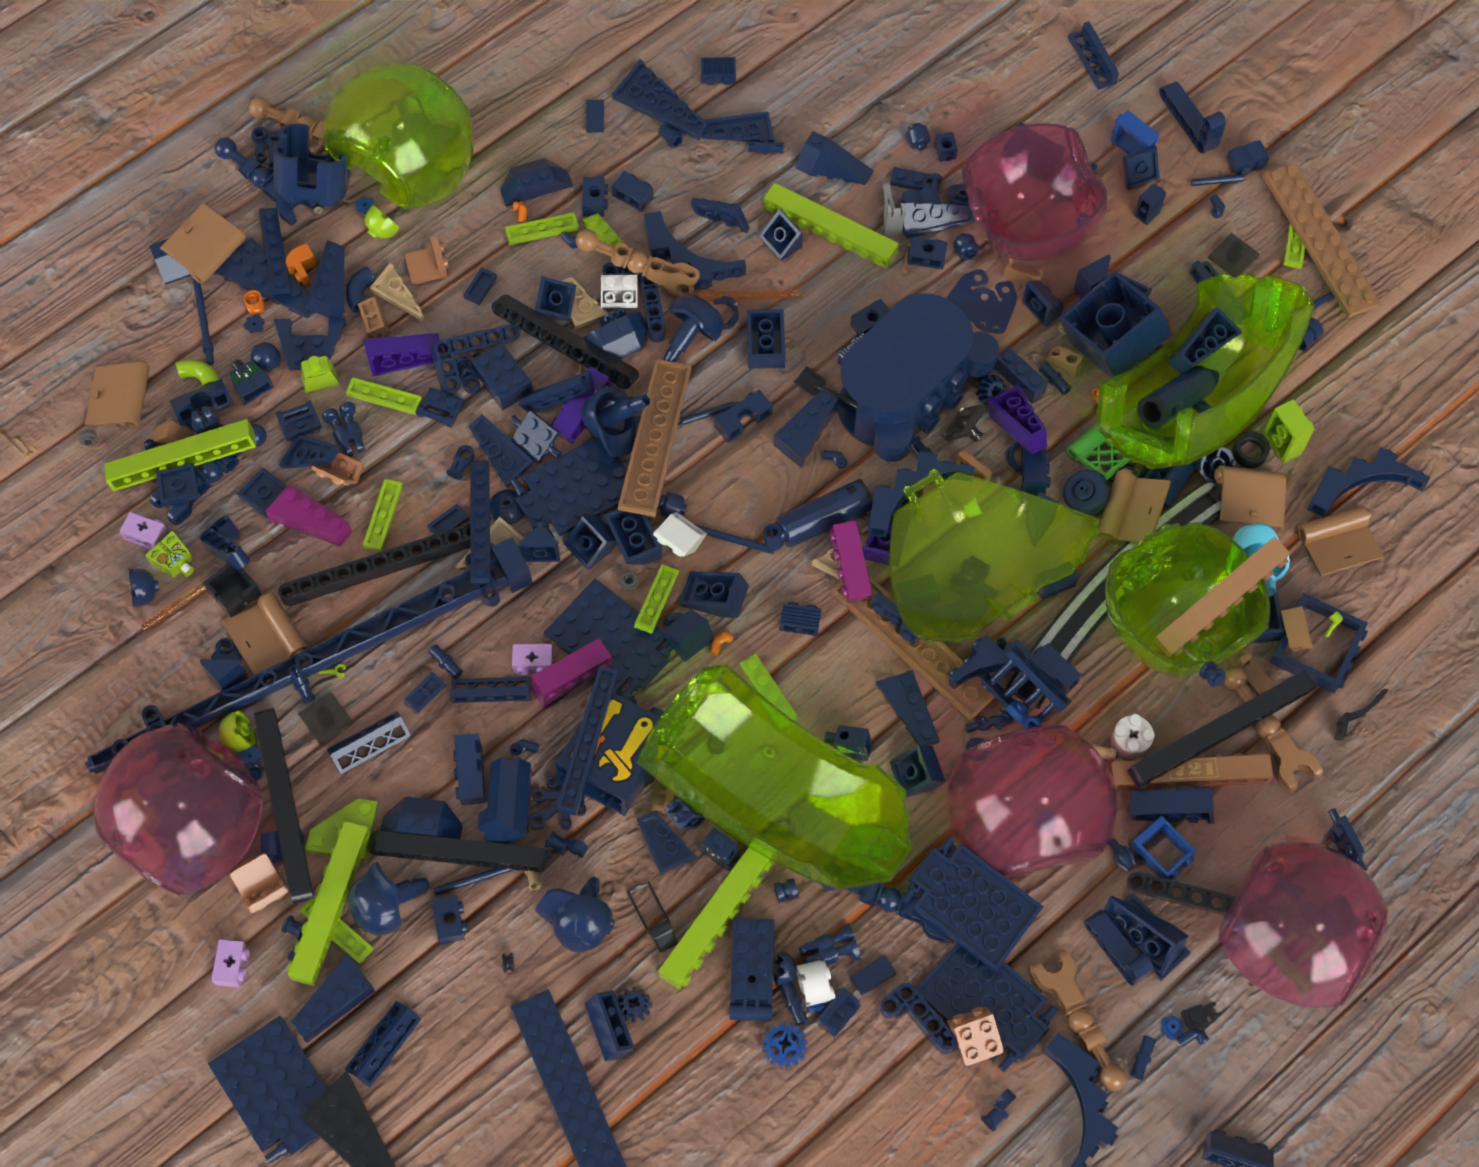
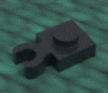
M1216 1002L1209 1003L1205 1009L1199 1004L1181 1011V1016L1187 1029H1199L1209 1024L1208 1018L1212 1020L1217 1019L1221 1013L1213 1014L1210 1011V1008L1216 1006Z

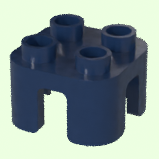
M293 123L285 125L279 133V146L275 145L273 149V188L275 192L288 202L308 199L315 200L319 205L325 207L337 205L338 201L345 197L351 179L352 135L345 130L331 128L328 133V154H317L309 150L310 128L307 124Z

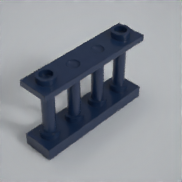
M1015 645L1006 654L1008 661L992 677L987 673L979 681L982 683L983 688L991 692L1006 708L1014 701L1011 696L1028 680L1036 686V690L1022 702L1028 709L1041 695H1045L1050 700V704L1037 715L1041 722L1038 725L1030 722L1034 729L1028 734L1036 737L1043 730L1039 725L1055 709H1059L1062 712L1072 701ZM1014 666H1017L1022 671V675L1005 691L997 682Z

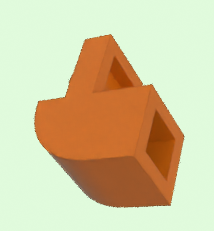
M305 243L294 248L286 258L289 274L292 277L295 276L297 282H301L304 288L311 286L306 271L317 266L308 244Z

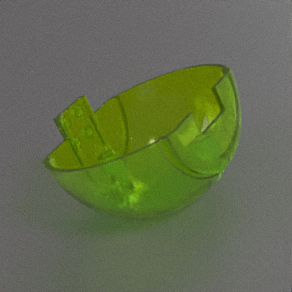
M385 63L357 73L338 90L325 115L323 135L327 152L337 161H339V154L348 155L347 168L349 170L354 163L382 183L380 193L405 209L429 206L448 197L462 183L469 170L474 149V132L470 113L463 100L450 85L433 72L411 63Z
M1201 522L1189 523L1182 527L1179 523L1173 525L1166 524L1157 532L1154 530L1144 535L1145 539L1138 543L1136 547L1124 551L1115 557L1108 568L1105 599L1112 628L1123 646L1136 659L1160 673L1175 676L1176 678L1197 674L1207 662L1213 661L1217 665L1232 657L1255 641L1269 627L1267 624L1270 617V601L1265 581L1261 579L1257 583L1259 585L1257 589L1251 594L1247 591L1242 595L1244 600L1237 606H1234V604L1227 608L1229 612L1221 619L1216 617L1213 620L1215 624L1207 631L1202 629L1197 633L1200 637L1192 644L1186 643L1184 647L1197 657L1198 660L1194 661L1184 651L1178 656L1173 654L1168 657L1154 642L1153 639L1166 629L1173 620L1179 618L1250 557L1233 539L1213 527L1202 525Z

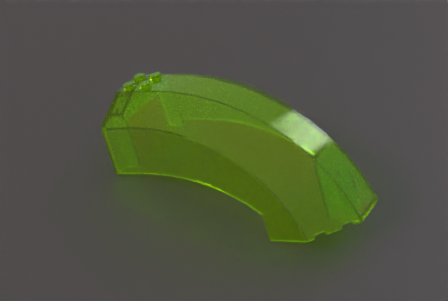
M1218 274L1199 282L1196 307L1178 331L1157 352L1136 367L1100 382L1096 419L1097 430L1123 457L1131 459L1134 463L1143 464L1149 469L1187 465L1226 445L1241 433L1264 408L1282 382L1296 356L1315 305L1313 302H1310L1311 297L1308 292H1305L1304 285L1274 275H1265V278H1255L1253 274H1239V278L1229 277V274ZM1215 307H1218L1242 333L1195 365L1219 372L1220 377L1217 386L1208 397L1203 399L1211 408L1201 413L1192 408H1186L1178 412L1177 417L1159 428L1146 426L1138 416V402L1146 395L1180 375L1168 363L1169 359L1203 316Z
M727 664L704 667L673 699L651 730L637 760L641 767L668 790L736 840L797 874L838 890L892 881L913 848L912 840L909 838L908 828L910 827V820L905 804V798H907L906 790L878 764L862 765L819 739L773 705Z

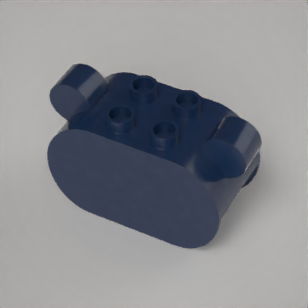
M921 293L902 299L844 355L840 371L844 387L840 394L856 401L857 410L838 401L837 411L840 421L854 438L864 444L873 446L876 454L881 459L889 462L904 459L910 452L912 439L920 431L929 434L940 420L938 414L945 407L953 410L962 401L965 393L961 390L968 375L980 378L986 377V375L993 372L999 352L997 340L985 332L973 333L971 322L965 312L958 305L944 297Z

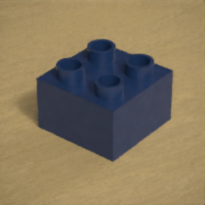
M1116 271L1111 273L1059 317L1070 343L1115 382L1172 335L1161 308Z

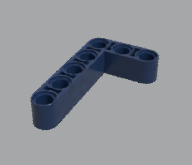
M1177 81L1159 89L1161 99L1201 154L1219 146L1226 126V119L1222 112L1218 111L1204 118Z
M612 262L606 263L602 267L603 275H609L610 273H613L612 275H637L641 286L649 338L653 342H661L665 338V325L658 284L648 280L645 276L643 277V273L626 272L630 271L627 265L624 269L623 267L615 266Z
M509 324L436 342L431 348V354L441 390L448 394H453L461 387L454 358L455 355L494 347L501 342L503 344L511 343L520 337V329ZM508 329L513 332V338L507 335ZM490 333L496 335V342L490 339ZM473 337L479 340V346L473 343ZM456 341H459L462 344L461 350L456 348ZM438 345L444 347V354L438 351ZM443 363H446V364L449 365V367H450L449 372H447V371H445V370L443 369V367H442ZM448 381H452L454 383L453 390L448 388Z

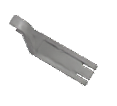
M882 183L884 192V236L902 234L906 205L903 204L901 208H895L890 183Z

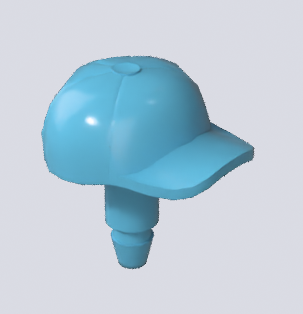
M1264 523L1251 524L1236 532L1233 538L1232 549L1227 559L1229 574L1274 536L1278 539L1277 534L1270 525ZM1289 556L1286 558L1288 562L1280 569L1275 567L1272 570L1274 574L1266 581L1261 579L1257 583L1267 596H1273L1276 593L1275 582L1281 579L1287 572L1290 563Z

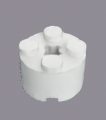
M1137 714L1126 716L1119 720L1111 736V746H1113V749H1117L1116 755L1122 759H1131L1132 761L1136 758H1143L1147 754L1155 736L1152 726Z
M818 960L796 966L800 990L803 995L805 994L803 1001L806 1007L835 999L833 987L829 983L831 979L830 971L826 967L825 961Z

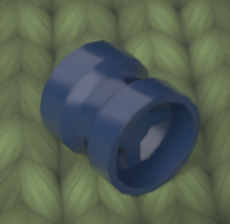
M794 878L788 879L785 883H774V890L779 903L785 902L787 898H799Z

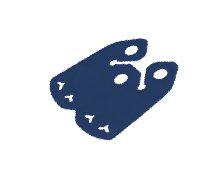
M978 269L964 274L946 299L958 305L978 329L995 334L1005 333L1017 302V294L1012 282L1005 281L996 284L995 289L999 297L1002 298V301L999 302L995 292L990 289L981 287L971 290L972 286L976 287L988 283L989 279L984 270ZM980 275L982 280L975 281L974 276ZM1006 286L1009 288V292L1003 293L1001 289ZM987 294L989 296L988 300H982L981 295Z

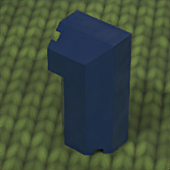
M501 757L491 762L488 805L485 810L479 813L478 823L480 832L484 831L486 835L484 837L486 842L508 844L525 836L528 832L532 769L531 763L521 758L513 757V761H507V757Z

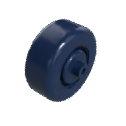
M1082 470L1074 473L1066 481L1063 489V498L1066 505L1075 514L1089 517L1100 513L1106 507L1110 498V487L1099 473L1093 470Z

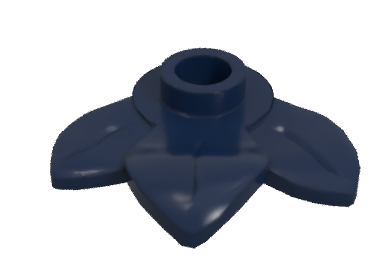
M222 638L217 641L215 645L216 651L211 655V659L241 661L243 658L234 642L229 638Z

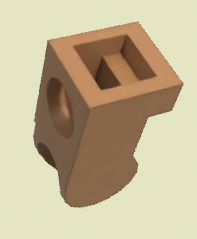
M1053 346L1046 357V361L1051 366L1069 372L1071 377L1076 378L1083 366L1084 356L1060 346Z

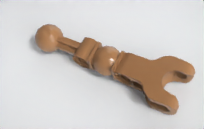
M263 97L254 98L249 105V112L256 119L269 117L279 121L281 127L293 123L307 124L310 128V140L327 148L328 133L331 128H338L349 132L352 135V143L362 144L367 137L362 129L352 124L336 127L314 120L310 116H302L301 113L293 109H288L286 113L272 108L269 101Z
M590 229L581 230L576 236V245L580 250L591 252L595 249L609 255L615 266L625 269L627 265L631 272L643 273V277L645 276L648 280L663 286L670 295L676 298L685 294L692 295V285L696 284L699 280V271L686 263L672 264L660 258H652L651 255L648 259L645 253L642 251L632 252L633 248L624 243H619L614 247L598 240L597 234ZM686 274H692L694 277L691 278ZM680 288L685 289L688 293L682 292Z
M1233 666L1225 671L1224 684L1227 688L1237 691L1245 703L1255 697L1247 686L1248 676L1242 667ZM1270 715L1254 724L1256 725L1258 735L1266 739L1265 744L1278 763L1277 779L1286 792L1292 793L1297 789V781L1293 774L1296 770L1305 771L1313 779L1323 775V769L1316 757L1310 752L1299 750L1284 728L1281 729L1280 721L1275 716Z
M1067 950L1058 952L1056 962L1059 972L1057 973L1048 972L1039 962L1030 965L1029 972L1037 988L1043 992L1050 993L1054 997L1066 1018L1069 1017V1026L1078 1034L1077 1039L1082 1049L1086 1053L1091 1051L1099 1062L1101 1068L1100 1081L1103 1087L1111 1091L1120 1090L1126 1083L1125 1071L1121 1066L1112 1064L1102 1046L1106 1044L1105 1036L1098 1024L1094 1025L1093 1014L1088 1009H1085L1087 1005L1074 981L1077 966Z

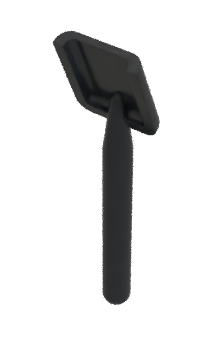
M806 366L794 383L810 395L816 396L824 388L823 386L826 381ZM826 388L838 398L839 402L857 410L856 401Z

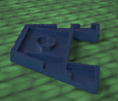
M329 318L328 335H291V319H274L289 370H301V362L308 360L312 356H327L331 360L335 351V345L340 340L341 332L346 326V319Z

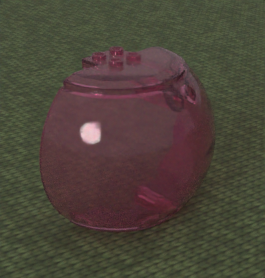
M1037 123L1006 130L983 143L969 157L965 166L962 167V178L969 199L968 203L971 210H973L984 239L995 253L998 252L1000 255L1011 259L1044 261L1069 253L1091 236L1108 209L1107 190L1099 174H1094L1087 159L1086 148L1078 132L1072 127L1067 128V126L1059 124Z
M184 723L161 726L131 740L113 757L101 777L95 797V830L101 840L120 860L145 879L176 895L192 893L207 888L225 877L246 854L253 842L260 822L262 811L261 794L263 791L258 782L248 774L249 770L244 767L246 763L239 757L231 755L232 751L227 746H221L215 740L210 741L198 729Z
M1063 725L1032 727L991 738L971 747L959 756L960 759L952 770L947 789V815L952 833L959 846L960 844L965 846L1008 880L1029 876L1036 871L1065 864L1073 865L1093 860L1105 852L1104 848L1107 847L1111 839L1117 816L1115 784L1111 772L1100 753L1080 734Z
M1288 841L1272 844L1269 847L1264 846L1255 855L1242 880L1243 883L1219 928L1218 939L1222 941L1221 945L1235 967L1250 982L1266 993L1288 1003L1304 1007L1327 1008L1337 1006L1338 1004L1342 1006L1351 997L1363 975L1367 973L1371 960L1384 934L1388 919V909H1386L1382 894L1369 874L1359 864L1331 847L1307 841Z

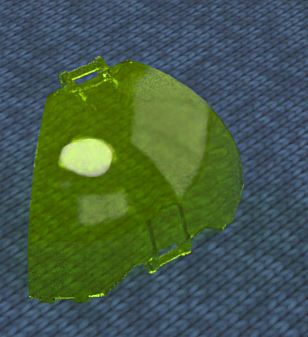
M934 469L925 478L903 489L910 502L894 512L890 540V575L893 596L898 612L908 629L920 639L931 642L950 641L953 643L974 639L987 623L998 618L1009 621L1013 618L1014 614L1029 604L1038 602L1040 599L1037 592L1043 586L1072 575L1079 563H1083L1088 556V547L1092 539H1096L1100 530L1098 527L1100 519L1050 500L960 472L943 480L941 474ZM935 481L937 487L917 499L915 492Z

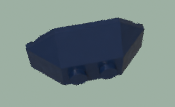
M546 158L512 167L500 193L507 207L513 205L515 201H527L573 187L567 170Z
M640 311L618 318L582 338L622 360L642 349L648 327Z
M404 797L383 815L380 831L461 839L463 825L445 801Z

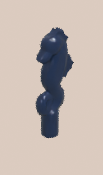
M1000 710L999 714L1002 716H991L988 720L980 716L976 719V722L965 727L968 733L978 729L986 731L991 726L1002 730L1005 725L1010 722L1012 723L1014 718L1007 711Z

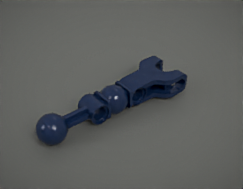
M222 137L216 141L214 150L217 156L224 160L231 159L240 166L238 168L239 172L252 182L256 188L262 189L276 203L280 217L289 225L293 226L297 222L293 212L296 206L305 205L312 208L316 204L315 200L301 199L297 202L283 200L281 195L276 193L273 188V173L268 168L262 167L252 156L246 159L237 151L236 143L231 138Z
M251 424L255 432L256 447H259L266 441V430L258 424ZM244 451L206 462L200 466V470L196 468L200 497L212 487L211 483H215L223 477V473L228 474L229 471L237 467L239 462L237 457ZM159 488L150 496V503L156 508H162ZM198 499L174 504L168 512L169 521L173 525H179L191 516L193 503Z
M827 866L820 872V884L826 890L835 891L843 888L859 894L858 899L865 904L874 907L878 904L880 909L885 912L896 911V915L920 924L928 938L942 943L951 942L949 936L912 909L920 897L914 896L907 905L901 901L906 893L903 892L901 895L894 887L883 888V884L870 879H866L864 883L845 877L843 871L837 866Z

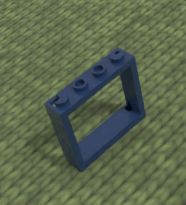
M1303 593L1296 607L1303 606V610L1308 608L1327 618H1330L1337 611L1343 617L1340 624L1357 631L1336 678L1334 679L1284 655L1283 653L1288 644L1286 630L1269 663L1294 675L1307 670L1317 686L1335 693L1338 687L1342 689L1346 678L1343 676L1345 672L1349 673L1353 666L1351 659L1353 656H1357L1361 648L1358 644L1360 640L1364 641L1368 633L1365 630L1368 623Z

